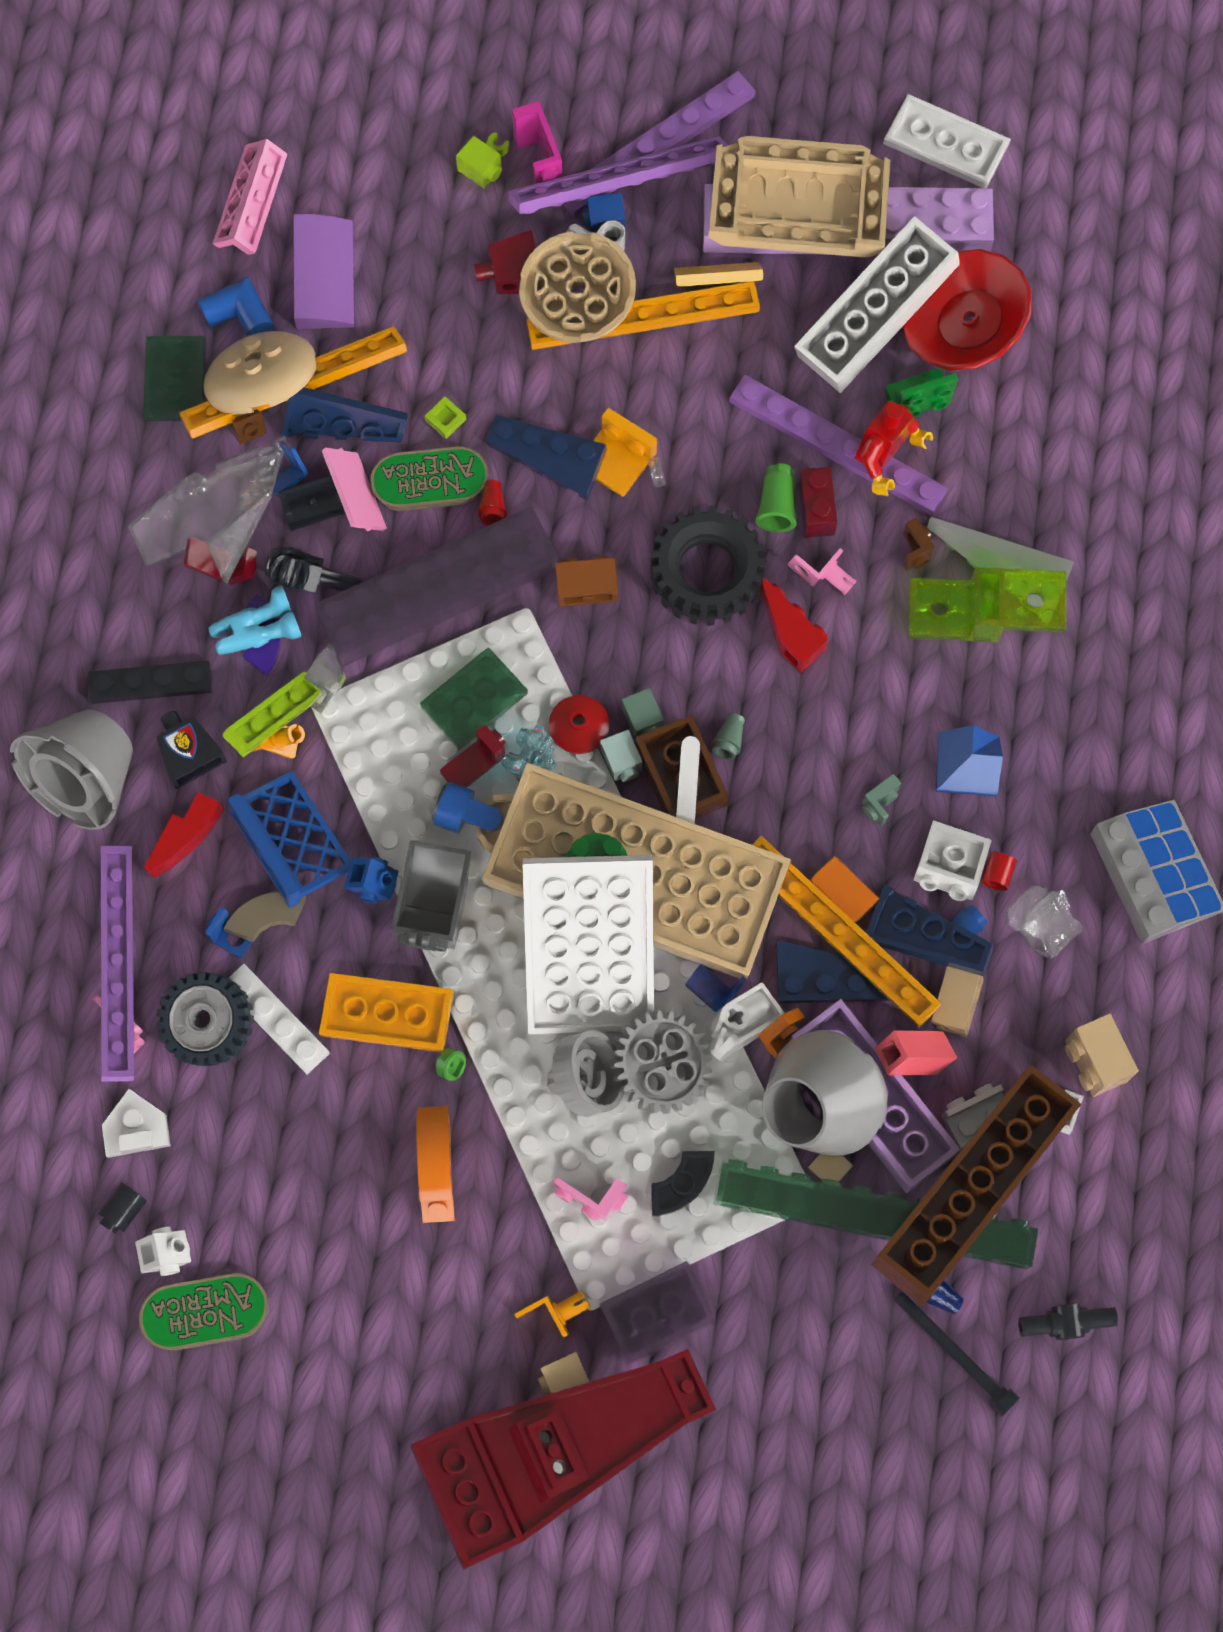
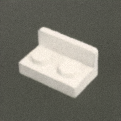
M991 1083L975 1090V1097L967 1101L960 1097L946 1105L948 1110L944 1112L942 1118L960 1149H963L1003 1099L1002 1092L1004 1089L1001 1084L993 1088Z

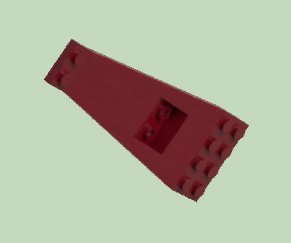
M685 1349L652 1364L471 1417L411 1444L410 1447L464 1570L527 1540L680 1428L714 1412L716 1408L689 1350ZM541 1431L548 1434V1442H543L540 1439ZM554 1462L562 1465V1473L554 1471Z

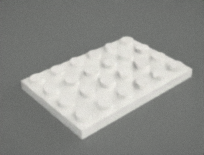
M652 855L523 858L528 1034L581 1033L588 1030L620 1032L624 1027L633 1029L630 1021L635 1018L641 1021L642 1014L649 1013L652 1017L654 1012Z

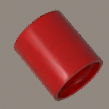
M990 852L981 883L995 890L1007 891L1017 860L1005 853Z

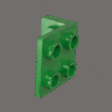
M940 368L885 385L884 391L888 401L905 405L916 418L922 412L931 409L939 411L946 408L952 401L958 377L956 373L943 377Z

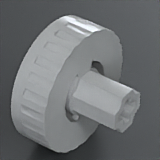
M588 1030L567 1036L556 1046L553 1054L552 1069L547 1073V1087L551 1094H557L573 1113L589 1117L611 1111L620 1104L624 1092L620 1093L619 1089L624 1085L623 1080H613L616 1075L620 1074V1071L610 1066L619 1062V1058L611 1055L612 1051L617 1050L614 1043L603 1033L596 1030Z

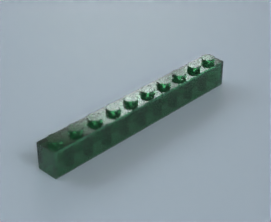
M729 1159L728 1163L723 1162L720 1166L713 1204L889 1241L922 1199H917L916 1203L905 1201V1196L898 1193L886 1192L885 1196L873 1194V1189L869 1187L854 1186V1190L841 1187L842 1183L836 1180L823 1179L822 1183L810 1181V1176L806 1174L792 1172L790 1177L778 1174L779 1169L760 1166V1170L747 1168V1162ZM995 1214L962 1256L1027 1270L1033 1267L1038 1228L1029 1227L1030 1222L1022 1219H1011L1010 1222L998 1220L999 1216Z

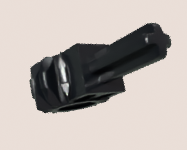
M283 546L272 548L266 560L265 575L272 582H277L290 589L298 588L316 593L317 586L322 585L350 594L360 595L364 585L362 578L323 568L324 558L304 553L301 549L297 550L292 547L287 548Z

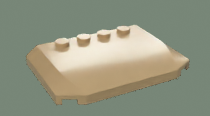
M755 136L738 138L737 143L722 147L723 144L717 145L708 238L722 246L865 258L880 254L884 250L890 159L885 157L883 161L870 154L871 150L862 145Z

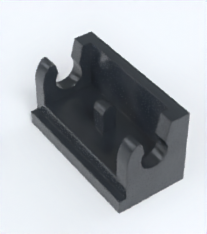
M332 476L278 492L291 531L345 514Z

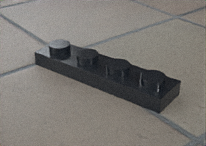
M209 660L88 672L89 700L92 704L212 693L211 664Z

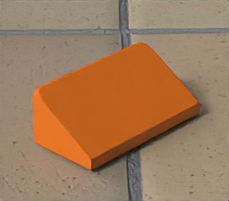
M834 856L810 879L816 887L854 922L859 921L880 899L837 856Z

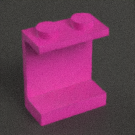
M537 101L512 109L513 133L517 149L539 142L545 157L543 160L533 162L534 184L561 178L562 158L540 102Z

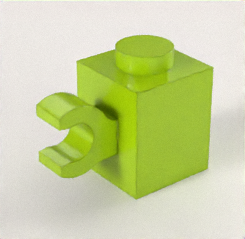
M496 132L488 137L486 143L473 136L456 155L457 170L483 189L490 182H495L502 172L501 156L506 155L510 148L509 141L507 140L501 146L495 145L498 141V134Z

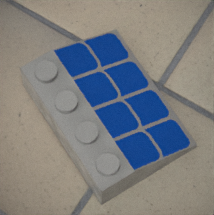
M1175 800L1115 816L1096 824L1090 833L1141 944L1223 912V900Z

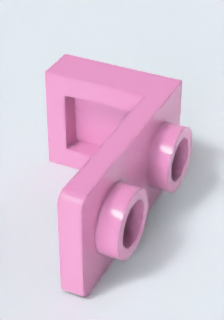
M555 1177L552 1181L553 1186L557 1188L554 1192L557 1196L568 1203L575 1200L583 1206L581 1211L594 1221H597L599 1217L606 1221L613 1210L617 1212L621 1210L629 1197L625 1194L627 1185L617 1178L599 1205L558 1177Z

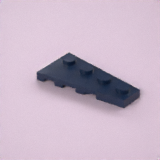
M884 884L879 896L880 899L876 904L866 931L880 947L980 976L985 975L994 949L992 943L960 925L956 926L948 922L942 915L934 911L930 912L918 905V902L907 896L903 897L894 892L893 888Z

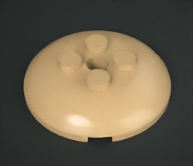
M574 231L565 232L544 241L530 254L521 271L519 296L526 316L542 333L564 342H588L610 333L625 319L635 298V273L626 253L609 238L593 232L591 234H574ZM576 287L585 288L583 294L571 291Z
M268 331L247 336L231 344L211 363L204 378L205 396L210 405L215 409L231 414L253 413V407L269 403L270 407L276 406L291 398L309 382L317 366L315 351L312 345L303 337L289 332Z

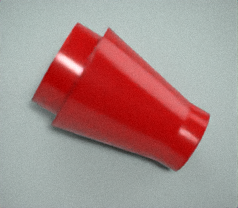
M497 480L486 481L478 509V516L484 525L499 526L507 516L502 484Z

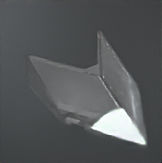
M281 436L274 439L275 442L272 445H267L260 449L257 446L214 464L216 470L207 474L200 475L198 472L186 476L129 524V530L145 565L150 566L185 551L187 540L194 537L207 543L223 582L228 583L272 497L283 456L279 442L282 440L286 442V437Z

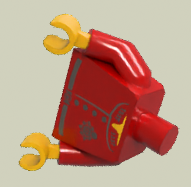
M892 401L887 402L870 423L854 459L864 464L869 477L874 479L872 482V492L882 496H888L887 490H894L895 488L893 479L882 477L883 468L906 441L909 434L910 444L926 449L924 439L933 440L931 432L919 429V423L905 405L895 404Z

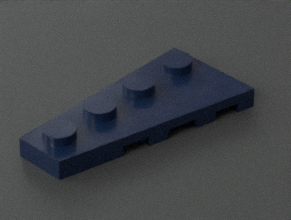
M302 388L289 398L281 437L291 438V434H304L305 438L318 439V435L335 436V440L361 437L363 441L401 443L408 413Z
M498 415L495 416L486 439L489 447L518 463L526 464L534 472L541 476L545 475L556 481V484L565 489L569 488L578 493V496L588 501L607 451L606 444Z
M776 940L778 1003L837 1002L840 999L843 1002L890 1001L841 954Z

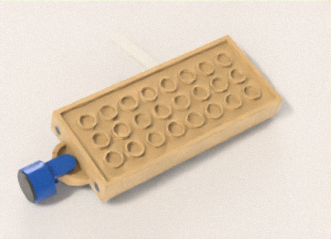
M692 736L686 737L681 744L676 817L527 763L514 796L508 794L494 795L485 803L473 800L474 790L449 782L443 786L432 815V821L435 826L457 834L461 832L465 822L474 825L477 840L484 850L491 853L482 877L483 884L524 899L523 858L567 857L571 845L584 835L601 833L615 837L621 842L627 856L652 855L653 947L747 981L791 861L789 858L695 824L700 743L697 738Z

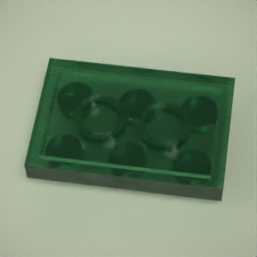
M146 336L143 418L145 421H182L179 412L204 403L205 336Z
M487 647L422 700L419 706L453 745L460 750L476 737V730L484 724L487 727L490 726L528 694V689L497 655Z

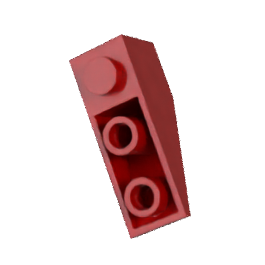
M764 578L761 583L760 593L779 652L801 673L826 650L828 644L827 634L818 624L813 625L806 618V613L798 604L794 603L792 605L785 598L784 591L776 583L771 584Z

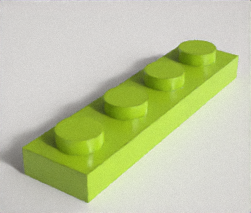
M304 671L228 727L222 736L244 758L311 707L325 694V691Z

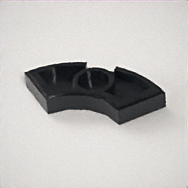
M683 1151L681 1163L675 1173L664 1181L651 1183L652 1217L677 1212L698 1197L710 1178L715 1151Z

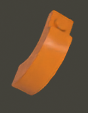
M449 1106L417 1108L416 1138L423 1223L455 1221Z

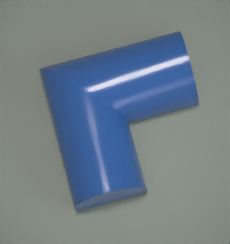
M249 277L197 299L198 306L210 328L233 317H237L246 336L275 328Z

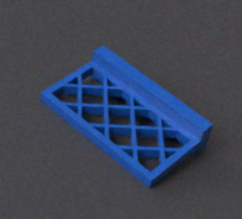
M293 771L241 797L237 793L227 799L229 814L289 908L300 903L301 897L348 873L351 860ZM289 782L296 790L293 799L277 795L279 787ZM258 798L270 801L266 813L253 810L249 803ZM274 802L291 806L287 818L271 814ZM295 807L307 809L310 812L311 816L308 823L292 819ZM268 821L285 824L282 837L268 834L266 830ZM289 826L306 829L303 842L286 838ZM310 831L325 835L324 847L307 843ZM284 845L301 848L297 861L286 859L282 856L281 852ZM305 850L322 853L318 866L301 862ZM326 855L339 857L343 863L342 866L335 870L323 867ZM299 869L316 872L314 881L302 887L297 879Z

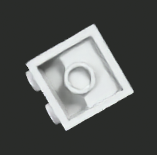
M933 820L913 881L919 882L920 886L927 891L939 889L948 892L950 897L957 901L973 900L992 840Z

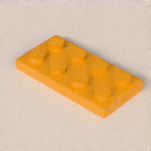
M330 973L319 1035L443 1052L454 991L449 988Z

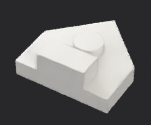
M130 1089L127 1090L102 1124L105 1153L108 1158L171 1146L166 1114Z

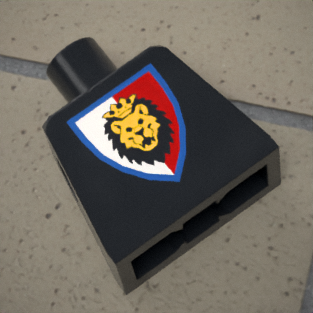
M170 711L161 717L160 720L166 731L159 734L156 739L169 778L176 789L227 762L221 748L195 717L182 722L177 711Z

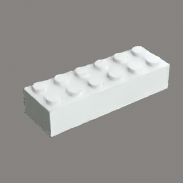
M914 216L794 346L798 357L841 393L960 265L958 252Z

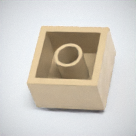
M1111 1014L1076 1028L1065 1040L1067 1043L1065 1046L1066 1054L1072 1063L1076 1062L1081 1072L1079 1074L1081 1085L1086 1092H1091L1092 1097L1127 1083L1139 1072Z

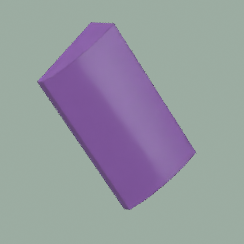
M294 214V320L297 329L354 327V245L352 220L327 215Z

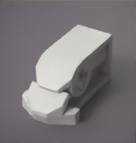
M763 982L727 1003L714 1017L710 1028V1036L713 1037L710 1050L711 1054L721 1062L729 1055L757 1039L759 1034L781 1015L785 1014Z

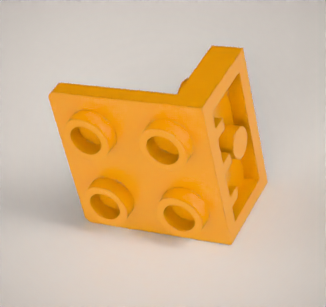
M608 407L602 415V429L593 440L606 444L607 448L596 481L624 497L656 455L657 438Z

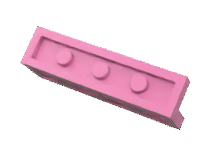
M268 139L250 143L244 147L213 244L218 248L234 245L247 255L256 253L287 157V153Z

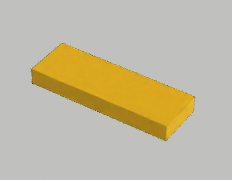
M760 262L674 268V278L676 286L763 280V269Z

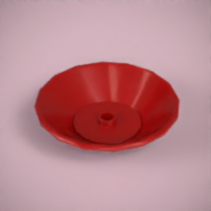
M984 249L957 251L960 265L901 327L909 349L926 364L949 371L977 369L1002 357L1020 339L1031 316L1032 291L1023 270L1005 255ZM974 317L972 321H966L968 318Z

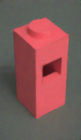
M894 1030L874 1048L887 1075H938L957 1058L943 1031Z

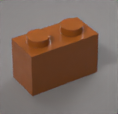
M595 556L591 560L582 561L568 558L560 563H555L559 607L618 602L615 558Z

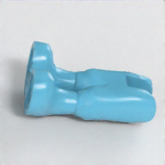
M282 585L272 589L270 601L264 606L243 609L238 613L222 618L208 628L212 638L223 637L234 632V635L226 637L215 644L219 655L253 647L259 648L268 643L269 640L285 637L294 640L302 637ZM280 618L270 625L259 626L262 622Z

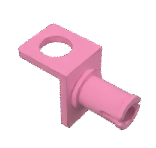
M841 548L819 573L798 555H795L787 564L812 587L820 578L822 580L825 578L841 591L844 596L857 582L856 579H853L837 565L838 561L836 559L843 552Z

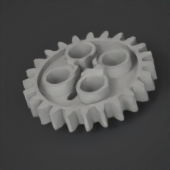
M661 1010L653 1012L652 1017L649 1013L642 1014L641 1021L637 1018L630 1021L633 1029L629 1027L621 1029L626 1038H617L614 1041L621 1049L611 1052V1055L619 1058V1062L610 1066L620 1071V1074L616 1075L613 1080H623L624 1085L619 1089L620 1093L630 1091L631 1093L627 1101L630 1103L639 1099L638 1109L640 1110L645 1109L649 1104V1110L652 1114L657 1113L659 1108H661L662 1114H668L671 1111V1106L675 1112L681 1111L682 1103L686 1106L693 1104L691 1096L701 1097L703 1095L698 1086H707L709 1084L703 1078V1075L712 1073L710 1068L705 1067V1062L713 1058L704 1055L703 1051L708 1049L710 1045L700 1044L699 1040L703 1037L704 1033H693L696 1025L694 1022L685 1026L684 1015L678 1016L674 1021L673 1011L666 1012L664 1018ZM668 1034L675 1039L676 1044L673 1050L669 1049L666 1045L665 1040ZM639 1044L643 1045L647 1050V1058L645 1060L639 1058L637 1054ZM682 1051L686 1052L684 1058L643 1073L637 1072L638 1067ZM678 1064H681L686 1070L684 1080L678 1078L676 1074ZM650 1074L654 1075L658 1080V1086L655 1091L648 1085Z

